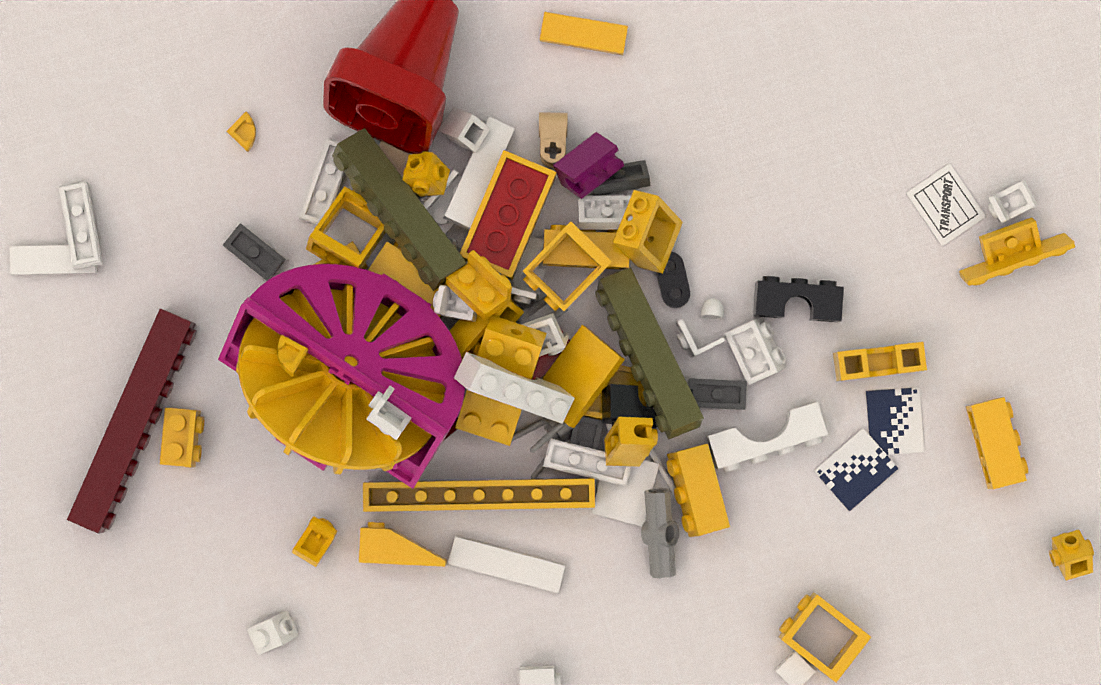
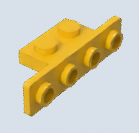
M1031 217L979 236L985 262L960 270L959 273L967 285H981L990 278L999 275H1009L1015 269L1036 265L1045 258L1061 256L1067 250L1075 248V243L1065 233L1041 241L1037 223Z

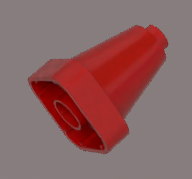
M397 0L357 49L342 48L339 50L324 80L323 107L325 111L339 123L356 131L365 128L372 138L383 141L404 152L420 154L429 151L442 124L446 96L443 92V86L459 14L455 3L452 0Z

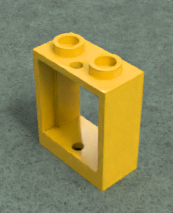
M344 186L310 234L306 250L329 264L353 266L362 269L386 234L384 224L369 211L367 202L361 194ZM343 208L377 228L360 255L325 234Z
M633 190L613 243L637 267L663 274L683 222L659 196ZM630 216H633V219L631 221H628V218Z
M570 221L523 270L526 274L523 280L534 291L540 288L547 295L543 300L554 311H557L559 308L565 311L613 261ZM568 235L598 266L563 301L533 270Z
M813 592L811 596L806 594L798 603L796 608L799 611L794 618L788 617L779 628V631L782 632L779 638L837 683L871 639V636ZM817 605L821 606L854 632L828 667L792 639Z

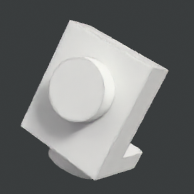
M1025 180L989 197L991 203L988 204L995 219L999 218L1001 223L1037 206Z
M440 285L433 298L434 313L444 317L476 322L477 313L448 286Z
M389 386L384 394L378 391L368 405L373 410L367 417V420L377 426L381 432L397 440L412 417L387 401L394 391V388Z
M284 611L246 629L258 655L298 637L295 624L288 611Z

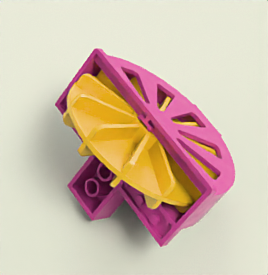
M339 264L307 265L282 272L266 281L241 304L218 358L220 362L237 372L243 394L249 404L247 414L251 419L257 418L277 441L286 446L283 453L289 456L294 451L322 471L327 466H333V473L341 475L344 469L369 470L381 468L412 489L421 478L458 417L465 394V387L454 379L462 362L460 352L448 328L430 308L431 304L384 273L380 275L353 266ZM281 335L308 348L307 355L293 377L284 371L278 360L277 348ZM389 386H392L394 391L387 401L412 417L397 440L390 435L384 434L377 426L367 420V417L373 410L368 405L378 391L384 394Z

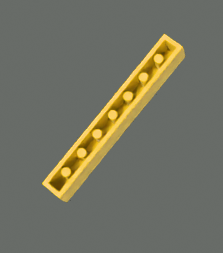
M594 478L418 481L413 489L402 481L363 482V512L595 508Z

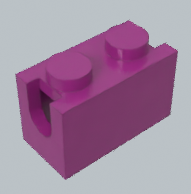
M595 132L553 166L561 185L580 199H583L625 165L621 159L615 156V153L619 151L617 145L598 132Z

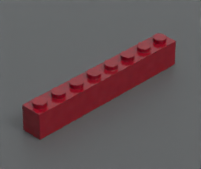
M159 309L68 515V521L98 534L104 533L105 529L110 530L116 518V514L113 511L117 502L121 504L126 496L128 488L124 486L128 477H133L137 471L139 461L136 459L140 450L144 451L150 441L151 435L148 432L151 425H156L161 416L162 409L159 407L163 398H168L173 389L174 383L171 382L175 371L179 372L184 364L185 356L182 354L186 345L191 346L195 339L197 330L194 327L196 323L166 310Z

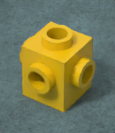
M425 151L420 154H409L402 180L420 197L444 195L450 169L433 152Z
M1080 530L1052 537V550H1049V556L1053 566L1059 567L1066 581L1093 573L1094 550L1090 540H1085Z

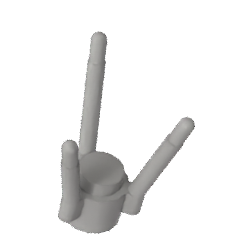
M544 417L516 432L512 441L547 424L544 427L547 433L530 448V452L534 453L551 438L555 440L558 438L559 441L563 442L570 437L568 432L573 428L569 427L565 422L562 424ZM544 459L531 475V479H536L545 468L542 466Z

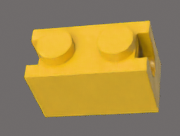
M618 417L604 438L606 466L639 467L658 441L657 429L652 428L653 418Z

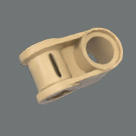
M539 112L540 158L542 163L548 168H554L553 165L566 155L568 113ZM550 148H556V153H558L554 159H551L548 154Z

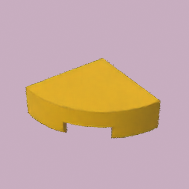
M245 112L226 132L249 152L255 141L256 128L251 116Z
M281 335L277 348L278 360L284 371L293 377L307 355L308 348Z

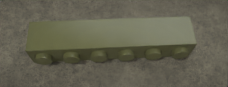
M364 128L337 144L332 155L336 167L346 174L353 190L361 194L367 202L369 211L384 224L385 232L400 246L405 259L412 262L416 267L420 279L425 284H428L433 291L439 288L440 285H444L446 277L465 266L467 262L408 184L402 180V176L368 131Z
M631 267L601 278L597 291H595L597 301L601 307L605 306L608 313L607 320L613 332L617 331L620 338V349L625 357H629L632 363V374L637 382L640 381L644 388L643 396L645 402L649 407H653L657 415L655 416V421L658 429L662 433L665 432L669 440L699 428L704 417Z

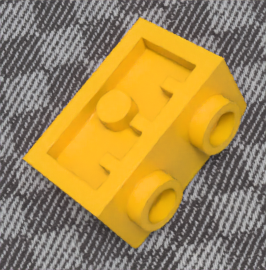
M474 250L468 253V261L465 266L446 277L445 284L484 321L510 303L512 286L509 279L503 274L500 275L491 267L490 262L485 257L479 256Z
M165 407L160 465L192 468L196 467V462H200L202 446L198 445L199 433H203L205 422L204 417L200 416V410Z

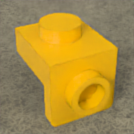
M313 516L308 527L294 546L292 553L317 567L334 541L337 530L328 520L324 518L318 519Z

